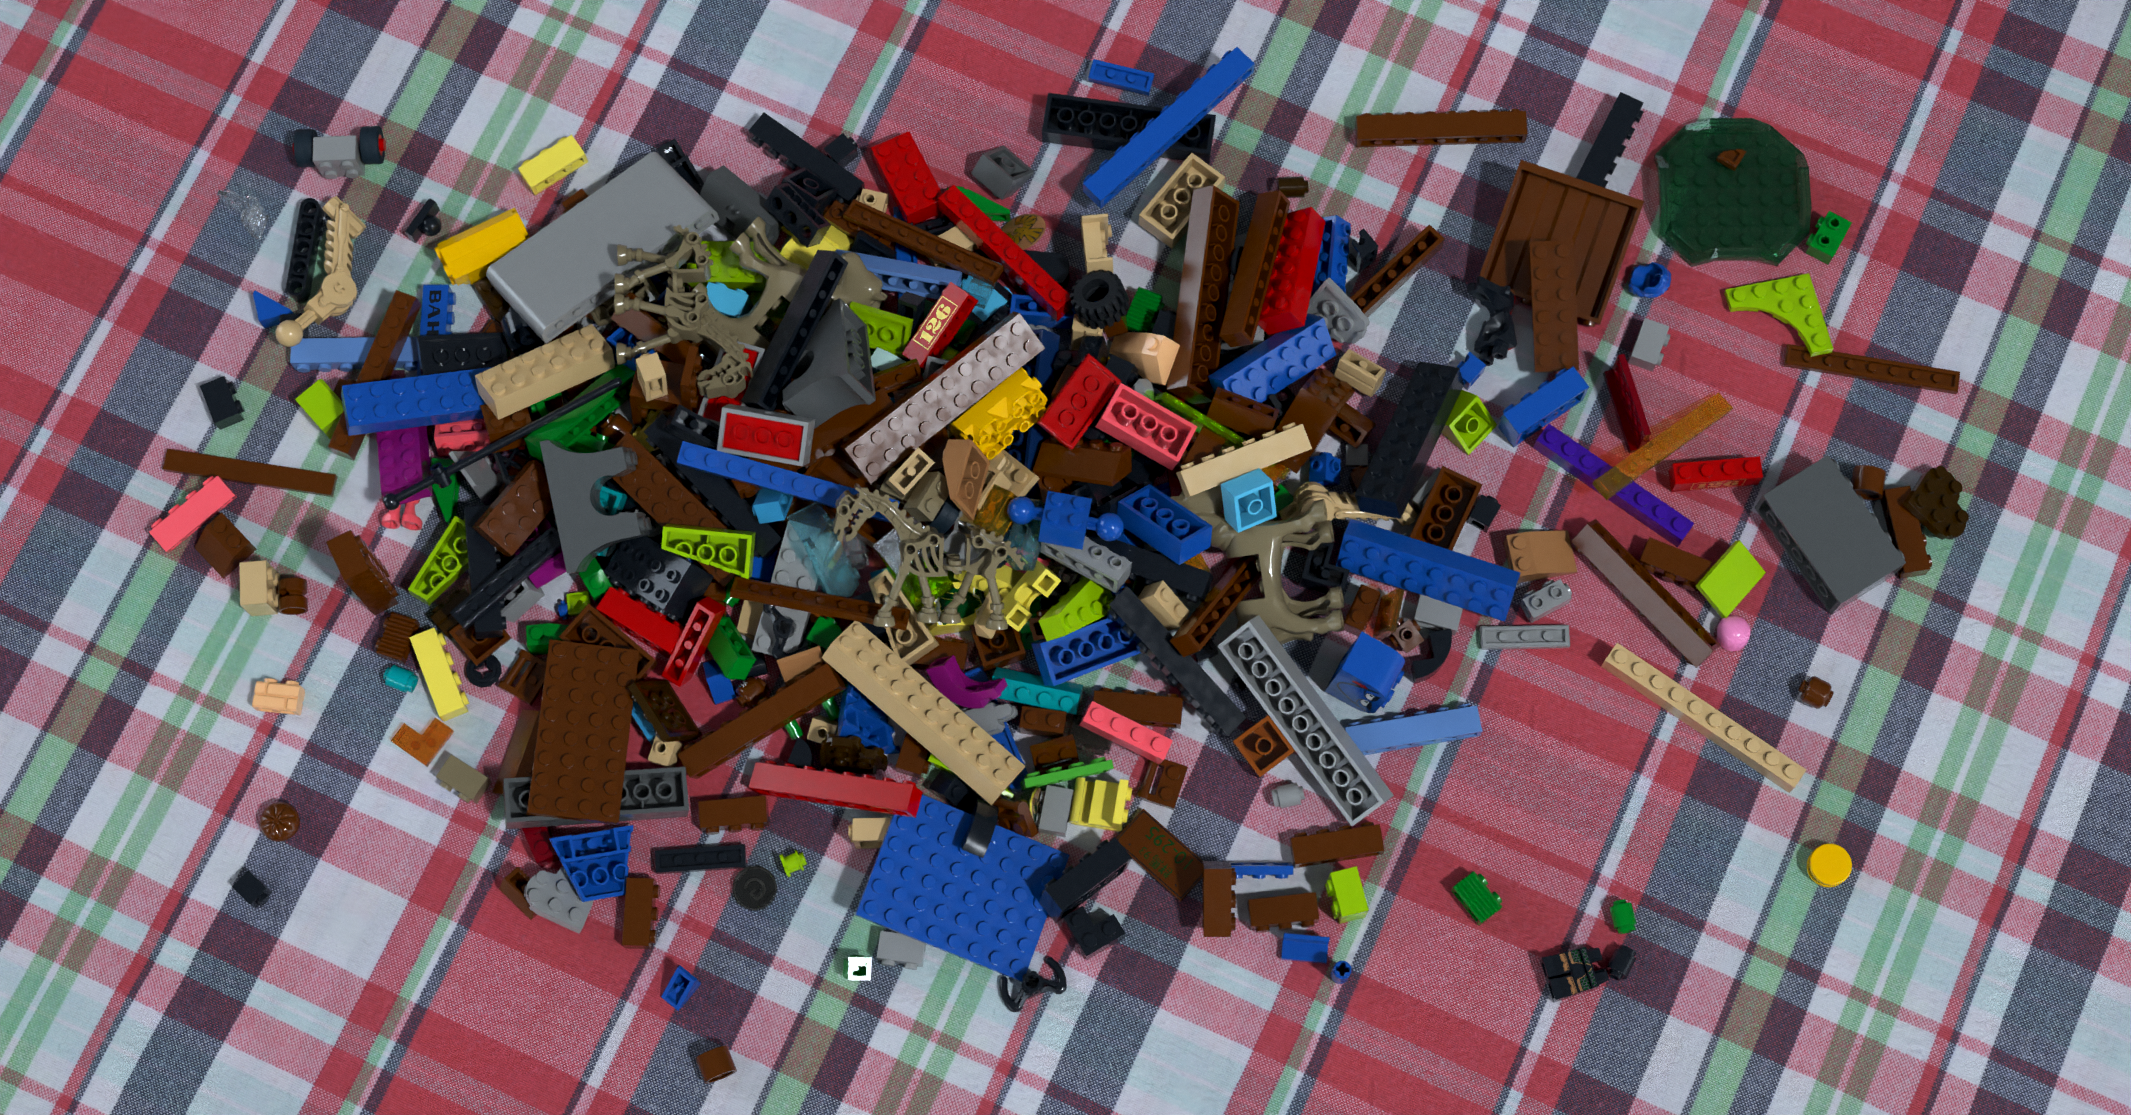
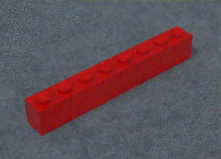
M955 185L938 198L939 210L994 262L1003 265V271L1051 317L1058 321L1073 308L1070 294Z
M768 760L765 763H755L749 783V788L760 795L916 818L923 793L916 787L914 782L907 780L898 783L886 777H883L882 780H877L870 775L856 777L855 774L850 772L836 774L835 771L830 769H823L822 772L809 766H804L801 769L789 763H784V766H780Z

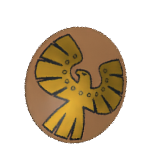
M1024 214L1010 220L1001 230L1024 250L1041 239L1046 229V223L1039 215Z

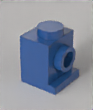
M1471 352L1466 355L1465 362L1461 361L1457 366L1460 368L1464 382L1463 387L1466 390L1483 374L1486 364Z

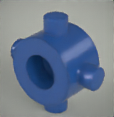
M563 600L560 601L561 604H558V611L560 617L566 620L567 616H569L568 605Z

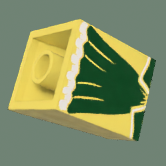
M962 582L929 584L931 594L935 596L933 606L938 613V617L944 611V607L952 601L954 593L959 591ZM970 586L965 597L967 600L964 604H960L957 607V612L961 616V623H925L933 636L970 631V626L974 625L975 618L982 606L979 598V589ZM921 590L914 594L916 611L918 613L921 611V607L924 606L921 603V596H923Z

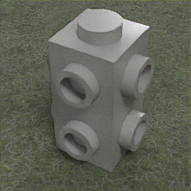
M1561 579L1556 582L1550 580L1542 585L1541 590L1537 592L1531 590L1522 596L1524 599H1522L1520 606L1529 622L1533 623L1569 604L1572 599V592L1570 587L1566 583L1563 584Z

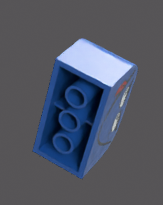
M1361 632L1344 654L1324 692L1357 710L1375 713L1380 707L1384 708L1395 692L1392 689L1399 684L1405 673L1402 671L1405 659L1393 648Z

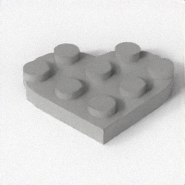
M1331 278L1325 280L1310 298L1307 314L1310 313L1324 318L1331 339L1334 338L1340 343L1354 344L1364 337L1367 326L1370 324L1369 318L1364 315L1361 309Z
M564 867L560 868L557 874L543 870L539 871L529 880L524 890V897L526 896V900L530 905L529 908L534 913L578 934L582 931L594 901H581Z

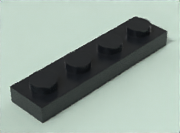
M746 845L655 851L656 874L747 868Z

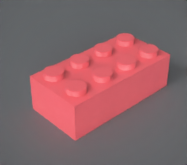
M1120 383L1095 427L1172 471L1180 461L1198 426Z

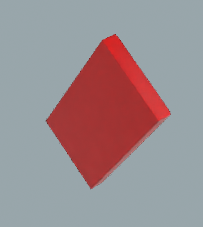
M1088 353L1036 423L1067 449L1073 450L1122 381Z

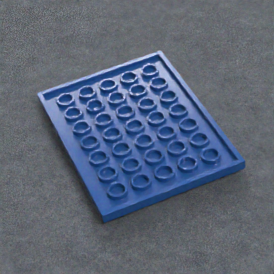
M922 795L916 818L900 815L892 816L855 916L1022 982V977L1027 973L1048 913L1039 903L1042 897L1041 892L1053 878L1058 880L1062 877V872L1070 855L996 825L984 858L962 850L961 842L972 821L971 814Z

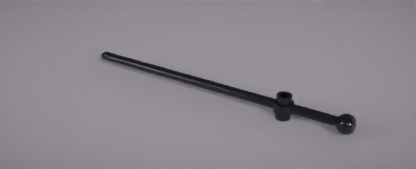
M615 378L448 467H443L442 463L434 464L430 467L431 476L397 494H386L383 497L384 505L388 510L392 511L399 507V502L433 484H438L440 488L449 486L452 483L450 479L452 474L619 387L622 384V380Z

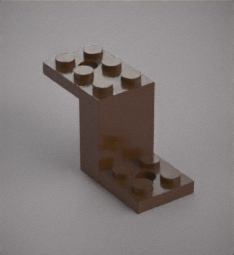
M689 345L685 365L660 360L666 374L668 395L646 401L638 381L636 368L629 395L634 425L642 426L643 418L647 419L649 408L670 412L680 404L693 411V408L697 409L699 402L697 378L703 371V366H701L702 356H699L698 347Z
M1319 367L1302 386L1276 428L1275 433L1284 431L1282 427L1295 422L1296 426L1303 424L1312 449L1282 460L1279 463L1296 474L1316 451L1339 412L1355 393V390L1352 389L1349 383L1338 380L1329 370Z

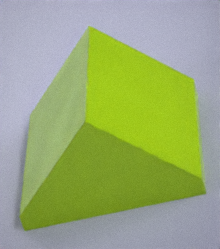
M319 379L295 400L328 438L331 439L344 411L343 403L324 380Z

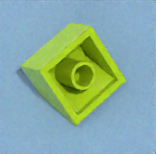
M1461 390L1442 430V434L1466 455H1470L1497 424L1477 395Z

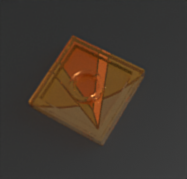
M1397 588L1381 597L1373 638L1382 640L1396 632L1405 590Z

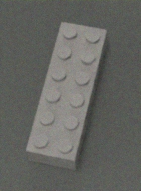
M788 521L771 583L817 592L833 534ZM775 606L783 616L792 618L796 623V632L792 637L788 638L784 652L789 653L798 650L802 646L811 612ZM764 610L761 614L751 650L772 655L771 652L776 638L772 626V618Z

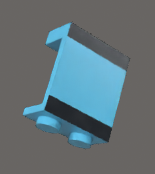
M972 277L961 286V289L978 300L967 319L977 323L978 327L983 325L1004 305L1008 308L1011 307L1012 292L1006 286L1003 287L998 281L992 286Z

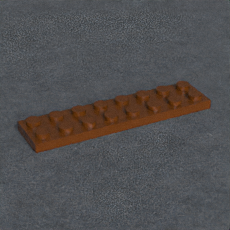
M630 432L612 448L627 447L632 448V451L636 452L638 464L635 465L636 470L623 477H613V479L662 527L666 524L728 529ZM697 561L723 587H726L737 575Z

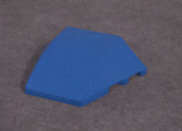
M847 680L845 684L846 689L843 691L840 704L838 736L844 738L849 736L860 737L861 743L866 749L879 747L884 749V754L900 753V747L894 744L892 734L895 731L888 724L887 714Z
M634 825L549 839L582 902L626 895V882L629 870L627 866L628 855L631 852L630 838Z

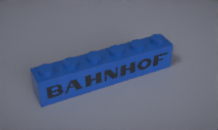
M449 284L423 285L420 336L453 335L451 325L455 323V315L452 312L453 305H456V294L452 292ZM419 355L417 365V376H421Z

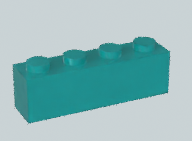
M996 667L992 680L1005 678L1008 685L1001 692L1002 695L998 697L999 699L1077 714L1083 685L1063 682L1055 686H1046L1042 676Z

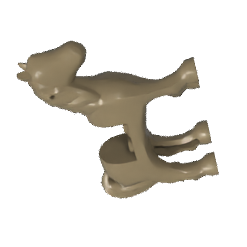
M758 216L745 233L743 232L729 248L733 253L739 255L740 265L744 269L754 271L767 279L765 288L758 301L748 313L738 318H729L723 315L713 306L710 300L709 302L710 308L715 309L713 315L718 317L716 323L721 322L723 330L729 329L730 336H737L739 342L760 347L767 351L771 340L756 326L761 327L769 318L767 313L771 309L775 311L784 301L781 299L782 296L791 303L808 269L790 262L774 248L766 236V223ZM749 237L753 238L754 251L764 257L769 263L755 256L750 248ZM846 252L841 255L848 262V265L823 314H826L832 303L838 298H841L848 306L853 301L870 307L876 301L887 299L888 296L882 292V280L867 270L860 256L855 252ZM701 282L691 291L704 292L708 295V289ZM703 337L700 344L710 348L715 356L718 357L721 347L710 339Z
M1221 485L1190 497H1185L1183 490L1179 496L1170 497L1212 525L1211 545L1226 552L1227 558L1259 555V558H1256V566L1258 572L1261 571L1262 580H1260L1259 584L1260 591L1265 596L1244 599L1235 607L1238 620L1235 631L1258 615L1281 645L1296 639L1310 642L1313 640L1314 633L1325 634L1330 631H1344V619L1340 609L1344 608L1341 586L1330 588L1325 596L1314 601L1295 600L1288 596L1282 586V555L1286 547L1295 546L1315 550L1321 543L1334 542L1332 522L1327 520V508L1324 499L1314 501L1309 510L1298 517L1279 521L1268 520L1238 533L1226 522L1224 514L1221 513L1223 508ZM1316 522H1321L1316 530L1306 533L1312 529ZM1295 532H1305L1306 534H1298ZM1315 615L1326 616L1324 618L1309 619Z

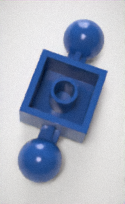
M1048 491L1044 508L1035 507L1032 500L1024 496L1013 498L1007 507L1008 517L1015 524L1024 525L1031 522L1032 519L1041 521L1038 542L1083 550L1087 529L1096 531L1097 535L1105 541L1117 540L1124 530L1122 519L1115 513H1105L1099 518L1089 517L1092 503L1091 498Z

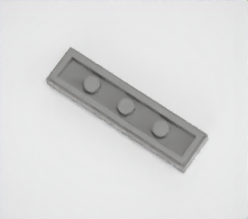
M1569 625L1480 626L1481 650L1569 648Z

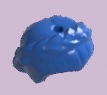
M1654 262L1638 265L1631 271L1628 290L1639 297L1656 298L1663 295L1670 287L1671 273L1665 266Z

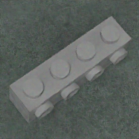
M1085 536L1083 550L1041 542V553L1114 593L1118 592L1130 576L1132 562L1128 561L1124 556L1115 554L1107 547L1091 541L1087 536Z

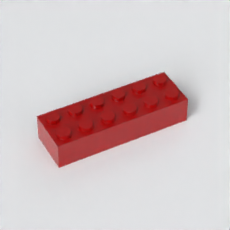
M1312 207L1287 214L1258 325L1268 335L1305 326L1326 222Z

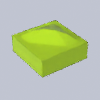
M589 591L566 594L570 617L578 616L590 604Z

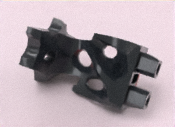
M1478 276L1475 283L1468 284L1467 293L1480 300L1481 305L1488 309L1490 318L1488 321L1483 322L1479 336L1474 344V351L1480 354L1479 359L1486 366H1490L1493 364L1494 358L1500 360L1507 358L1508 350L1517 346L1514 323L1511 316L1516 297L1510 291L1511 287L1509 285L1499 286Z

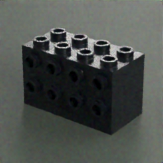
M649 536L622 541L603 571L610 576L609 581L622 587L629 594L638 597L640 601L649 606L651 605L663 615H667L675 621H678L680 618L688 622L696 603L701 600L713 580V575L681 555L661 549L662 544Z

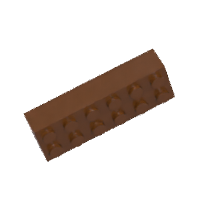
M1574 239L1529 242L1534 373L1560 372L1564 368L1568 370L1573 366L1579 371Z
M349 530L326 541L343 580L374 615L399 604L396 599L399 594L394 584H391L388 578L390 575L385 565L381 563L380 559L377 558L360 535L355 536Z

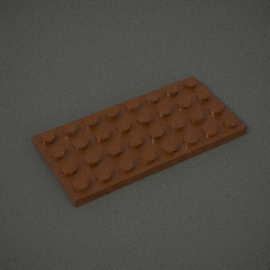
M549 640L527 815L618 825L633 707L632 693L628 687L636 682L639 650Z

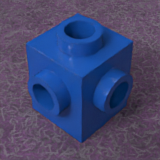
M1321 452L1318 456L1310 457L1309 482H1317L1324 487L1339 485L1341 459L1332 456L1328 452Z

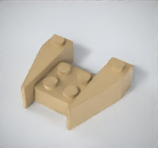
M1108 214L1082 216L1081 235L1086 275H1089L1094 270L1095 272L1104 270V272L1111 271L1113 273V257L1107 258V249L1105 245H1108V237H1112L1111 224H1108Z

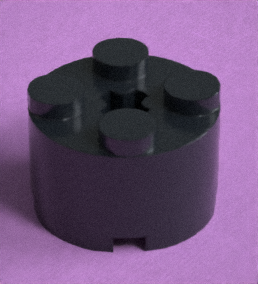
M510 307L508 313L501 321V328L511 350L517 354H524L545 345L544 341L523 318Z

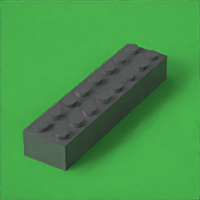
M686 767L625 771L619 821L687 817L689 801ZM532 777L504 778L503 780L506 829L595 823L527 815Z

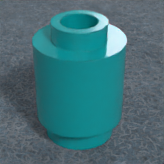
M393 665L391 668L388 667L386 669L383 679L386 680L385 685L405 693H412L417 686L419 677L412 671Z

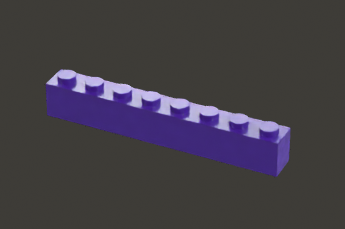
M1548 424L1537 438L1533 447L1535 450L1676 547L1681 544L1693 527L1694 523L1551 424Z

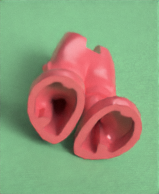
M420 499L405 504L402 521L400 517L401 505H399L397 509L389 510L382 517L381 525L389 529H398L400 523H402L406 529L421 530L423 522L415 512V505L419 503Z

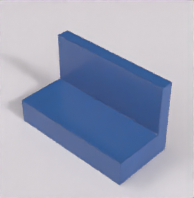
M1284 933L1281 960L1326 964L1330 937Z

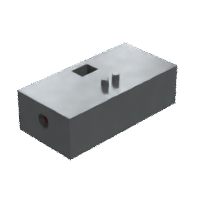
M724 165L709 173L700 196L717 212L720 219L717 223L737 239L760 216L766 223V236L769 242L775 246L783 224L764 206L766 199ZM749 237V241L753 242V238Z

